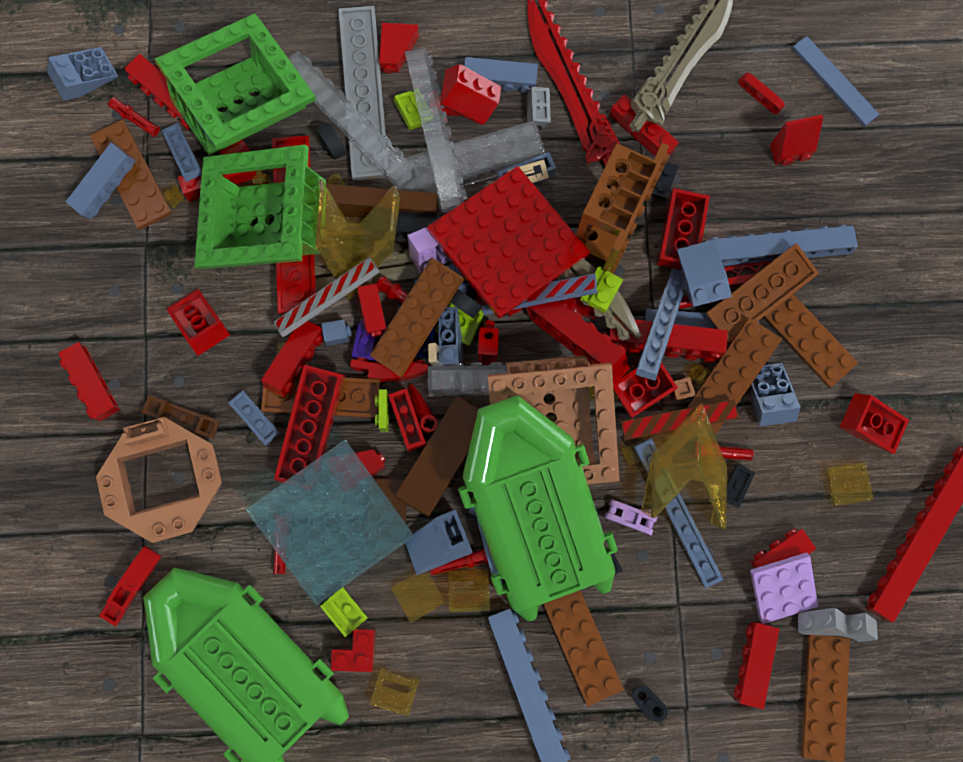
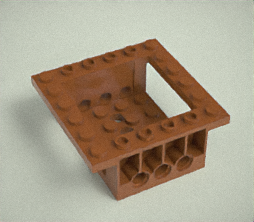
M664 143L661 144L654 160L620 144H616L583 212L576 236L590 251L586 258L604 266V271L607 270L614 274L630 239L627 236L628 234L632 235L637 226V223L634 222L636 216L641 217L645 206L642 204L644 200L648 202L670 154H667L669 146ZM622 168L624 173H619V169ZM590 235H593L596 240L591 241L588 238Z

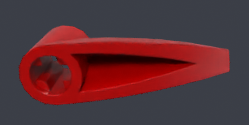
M410 384L408 386L409 394L419 425L425 434L431 435L438 426L437 419L417 388ZM427 421H430V423H435L432 425V429L424 427Z

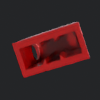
M491 320L484 321L483 327L479 328L477 368L496 369L499 329L495 328V322Z

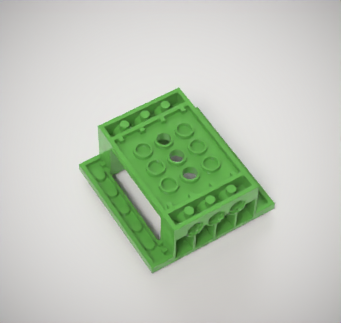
M256 13L155 59L157 66L166 77L170 100L209 156L305 109L307 104L316 101L315 94ZM249 38L251 58L196 84L184 69V67ZM258 92L259 95L254 97L251 96L250 93ZM240 99L243 103L238 105L234 101ZM220 107L227 108V111L219 112L218 109Z
M306 145L203 157L194 268L201 270L302 261V255L322 254L326 180L308 167L309 148ZM286 167L285 182L238 187L223 177V174ZM274 217V222L269 225V219ZM258 218L257 224L252 226L253 220Z

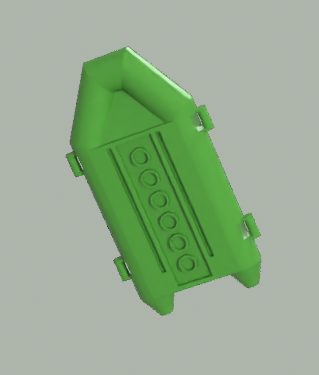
M515 395L478 409L462 477L466 487H461L458 491L465 509L474 507L498 574L491 575L497 595L505 593L512 610L526 621H533L537 617L538 608L541 604L590 586L595 587L602 594L610 592L616 572L611 554L617 552L618 549L613 533L607 532L604 534L582 468L590 463L584 444L575 446L572 436L521 397ZM576 452H578L580 461L575 458ZM468 491L474 494L472 500L469 497ZM605 540L607 541L609 549L603 544ZM500 579H504V580H505V583L503 584V586H502V583H501Z
M173 568L143 597L152 666L158 671L153 680L166 694L174 688L229 748L223 754L229 762H284L283 754L319 718L340 726L349 718L343 694L329 680L334 672L321 659L314 664L259 606L264 598L251 584L244 590L237 582ZM247 593L256 602L255 604L246 596ZM315 667H317L326 677L323 678L316 671ZM162 674H164L168 678V680L172 683L171 685L164 679ZM232 749L243 759L242 761L231 751Z

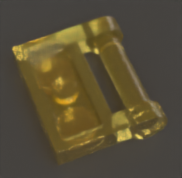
M381 668L370 705L409 716L420 679H409L387 672V669ZM388 680L411 689L409 693L383 686V682Z

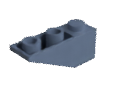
M457 307L446 308L439 318V365L444 369L464 368L463 342Z

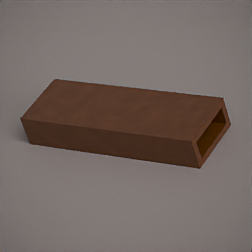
M326 184L324 210L326 215L374 219L375 209L438 214V194Z
M463 396L461 398L455 397L396 493L395 497L430 518L468 454L478 409L482 407H474L471 405V401Z

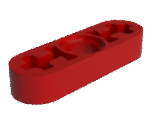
M744 73L738 80L741 88L771 113L778 114L785 107L783 100L751 73Z

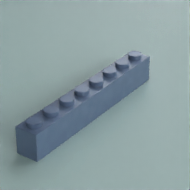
M839 225L834 228L820 227L814 230L805 228L791 232V230H785L781 233L766 232L762 235L747 234L743 237L728 236L722 239L713 237L706 240L715 239L723 266L773 261L795 243L800 246L808 258L852 254L858 247L854 226Z
M509 608L488 616L540 761L567 762L571 760L567 748H562L560 741L563 740L560 729H555L553 721L556 718L552 708L548 709L545 703L548 700L544 688L540 689L538 681H541L538 670H533L531 662L534 659L530 649L526 650L523 644L527 642L523 630L519 631L516 623H519L516 612H511Z

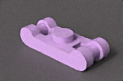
M610 499L608 504L610 507L608 513L605 512V519L652 536V527L657 521V516ZM617 509L623 510L620 517L615 515ZM642 518L646 519L645 526L640 525Z

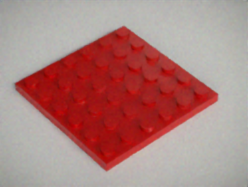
M519 166L427 227L429 234L498 319L505 316L590 254L588 248Z

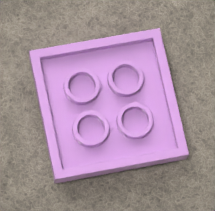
M807 552L750 570L758 616L762 624L818 607L811 558Z

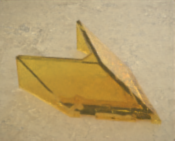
M319 179L315 247L321 253L335 279H338L369 257L373 260L376 267L379 268L384 259L393 253L400 203L397 186H392L360 223L347 222L324 181ZM355 288L346 295L348 300H350L354 296V292L357 290V288Z
M700 403L692 415L687 417L666 439L667 441L652 454L641 512L651 518H656L691 480L702 481L713 507L711 524L726 530L727 466L704 406Z

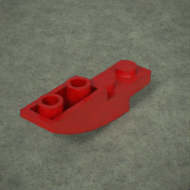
M357 357V360L351 359L350 363L352 370L368 373V379H377L380 382L409 380L429 372V365L422 360L411 362L402 377L378 361L372 363L368 362V359Z
M144 546L106 601L107 604L99 617L115 627L118 626L162 556Z

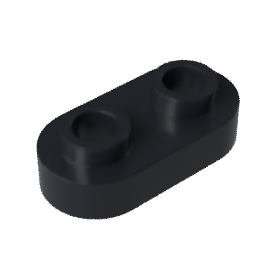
M638 685L633 689L631 694L633 702L652 721L661 722L666 718V705L648 687ZM640 692L645 694L643 699L638 698ZM654 707L659 708V712L657 714L653 713Z

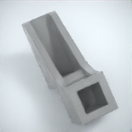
M836 608L798 613V632L801 634L843 636L858 642L878 640L877 620L867 613L845 615Z

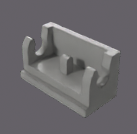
M531 87L526 95L527 128L533 130L535 126L540 125L542 130L547 124L551 123L549 88Z

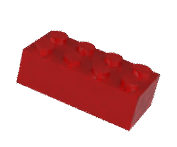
M673 188L668 200L657 266L681 270L677 249L702 243L710 200L709 195Z

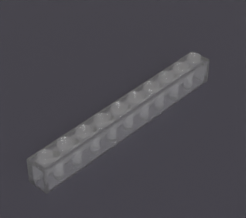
M426 47L405 51L442 212L450 211L462 204L467 199L465 188L460 186L463 183L461 172L457 173L456 168H459L457 156L453 157L455 147L453 141H449V138L452 136L450 127L445 125V123H448L446 111L442 112L441 108H444V106L440 104L441 97H438V94L441 93L439 83L434 81L437 79L435 68L431 69L433 65L432 55H428Z
M297 51L288 58L315 94L316 101L313 103L398 190L403 189L417 177L414 163L410 159L406 160L402 151L398 147L394 148L390 139L386 135L382 136L378 127L374 123L371 125L368 122L367 116L363 112L359 113L355 104L351 100L347 101L344 93L340 89L336 90L333 82L328 77L325 78L322 71L317 66L314 67L306 55L303 56Z

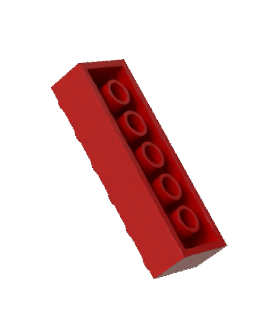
M562 300L525 307L533 323L575 356L585 355L590 365L611 363L613 385L630 369L624 347L620 344L615 345L606 333L603 332L601 334L591 322H585L577 311L572 312Z
M635 320L641 333V337L638 340L630 333L628 334L630 336L629 339L624 341L618 339L615 328L610 329L607 327L606 334L615 345L620 344L628 353L640 354L646 345L653 324L652 321ZM673 324L664 355L671 359L685 357V360L688 361L704 359L706 363H715V361H718L726 354L728 330Z
M308 365L303 366L274 477L275 481L310 490L316 488L345 375Z

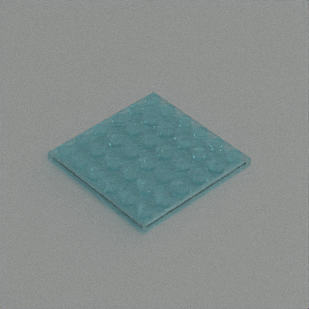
M346 439L245 509L316 606L414 537L411 529Z

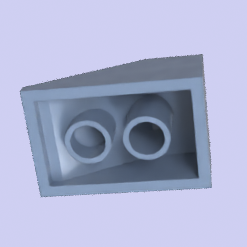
M715 239L677 249L690 305L695 307L732 297L728 278Z

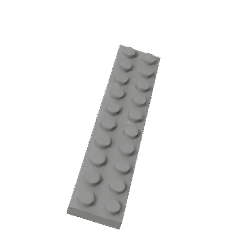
M375 7L340 8L339 21L352 179L363 180L390 177Z

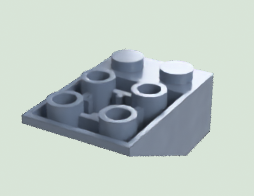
M102 47L48 58L47 73L63 101L82 97L118 78Z
M783 363L764 365L749 386L753 412L759 427L797 421L801 407Z
M456 510L436 517L405 540L417 575L473 553Z

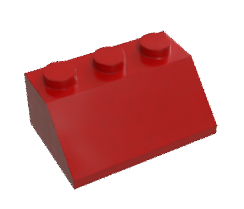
M458 64L445 70L440 104L480 125H484L499 104L501 86Z

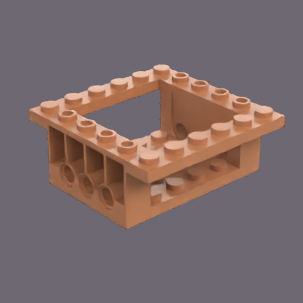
M581 355L506 363L507 373L488 375L490 404L507 399L508 395L509 397L518 395L544 416L551 412L555 413L556 419L552 422L573 437L575 446L584 444L590 463L582 468L588 484L620 481L611 363L590 365L586 356ZM594 386L599 462L595 458L592 443L588 387ZM546 394H553L555 399L551 403H547L544 401V396ZM576 452L575 458L580 461L578 452Z

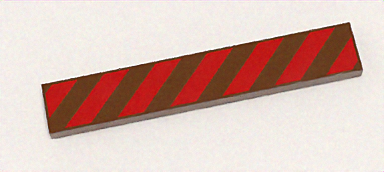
M735 399L624 420L620 421L623 439L628 441L739 419Z

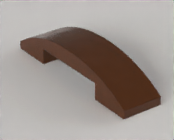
M148 395L141 412L156 419L165 417L190 432L210 439H214L221 422Z

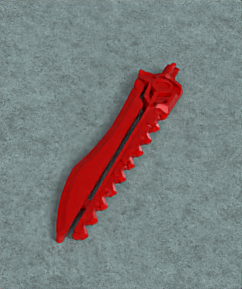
M528 0V25L535 53L565 101L582 144V149L587 152L585 156L586 163L590 164L591 162L603 160L606 166L616 144H620L607 116L599 114L600 103L592 100L594 91L585 86L587 77L579 75L580 64L572 61L574 52L571 49H566L567 39L559 35L561 27L558 24H553L555 14L547 11L548 1L538 0V6L545 19V24L535 1ZM548 31H550V33H551V35H552V37H553V39H554V42H555V44H556V46H557V48H558V51H559V53H560V55H561V57H562V60H563V62H564V64H565V66H566V69H567V71H568V73H569V75H570V77H571V80H572V82H573V84H574V86H575V89H576V91H577V93H578V95H579V98H580V100H581V102H582V104H583V107H584V109H585V111H586V113H587V116H588V118H589V120H590V122H591V125H590V127H589L588 134H587L586 130H587V127H588V123H589V122H588V120H587V117H586V115H585V113H584V111H583V108H582V106H581V104H580V102H579V99H578V97H577V95H576V93H575V91H574V88H573V86H572V84H571V82H570V79H569V77H568V75H567V73H566V70H565V68H564V66H563V64H562V61H561V59H560V57H559V55H558V52H557V50H556V48H555V46H554V43H553V41H552V39H551V37H550Z

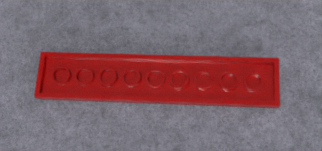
M309 135L272 138V149L306 145L309 148L308 167L311 169ZM286 167L273 168V183L285 182ZM315 254L302 255V261L276 263L279 315L286 314L317 293Z

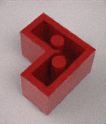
M354 629L353 649L335 648L332 650L331 671L373 672L376 629Z

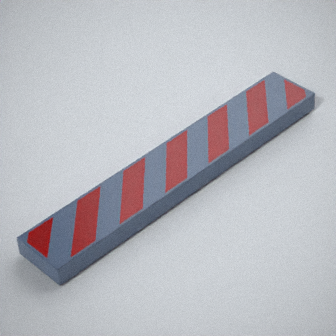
M594 273L551 282L514 309L598 293L596 275ZM482 299L483 314H493V311Z

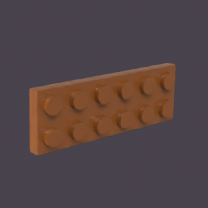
M123 119L90 135L100 156L112 142L136 160L132 169L127 172L120 185L116 188L138 230L173 214Z
M795 243L731 292L732 297L722 299L705 314L716 329L728 330L727 343H731L748 318L758 322L816 277L819 272L800 246Z
M431 258L370 356L402 377L465 278Z
M794 294L763 317L828 388L834 386L858 364L852 355Z
M748 318L726 350V354L721 357L687 408L735 399L737 405L782 341V338L752 318ZM724 422L705 425L704 427L717 434Z
M301 376L296 378L293 389L284 398L263 386L261 412L291 414ZM344 378L335 416L375 419V414H378V407L375 406V395H379L380 380Z
M581 590L544 603V608L586 706L588 707L623 691L622 684Z
M808 635L802 758L844 762L850 638Z

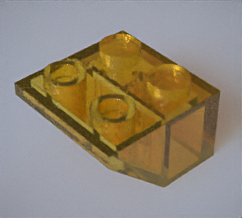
M488 570L448 571L449 612L490 611Z

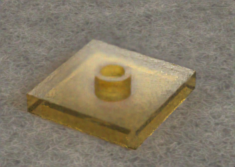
M865 462L825 468L833 506L874 500Z
M428 571L419 575L414 574L391 588L410 623L445 603Z

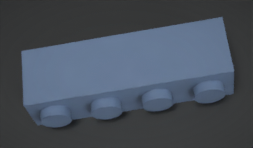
M465 57V67L500 85L504 91L528 93L531 87H536L538 64Z
M111 142L67 199L66 203L80 215L92 219L98 214L104 202L110 198L114 189L120 185L127 172L132 169L136 160L122 148Z

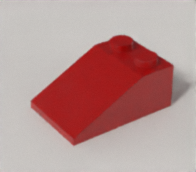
M822 114L788 121L783 125L770 144L775 165L782 164L785 166L794 161L800 160V162L811 159V156L817 150L823 122Z
M199 289L166 309L197 356L230 336Z
M662 362L656 380L636 375V368L613 385L614 393L630 418H633L678 389Z
M854 393L840 428L854 437L891 454H895L909 419L872 395Z

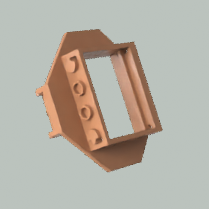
M165 417L123 428L124 433L96 476L104 515L152 543L193 532L222 484L214 446ZM188 444L199 495L136 512L124 461Z

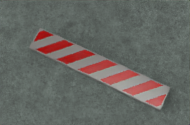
M370 257L274 321L281 336H286L378 274L380 271Z

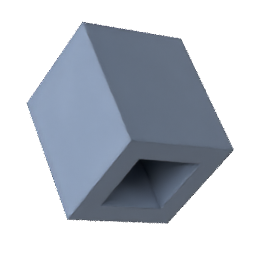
M344 319L322 323L324 341L327 346L349 342V336H352L350 324L346 325Z

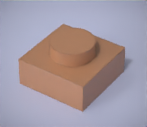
M690 377L674 381L678 389L673 391L676 401L695 396Z

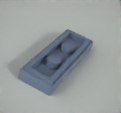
M242 390L228 402L265 446L281 434L245 391Z

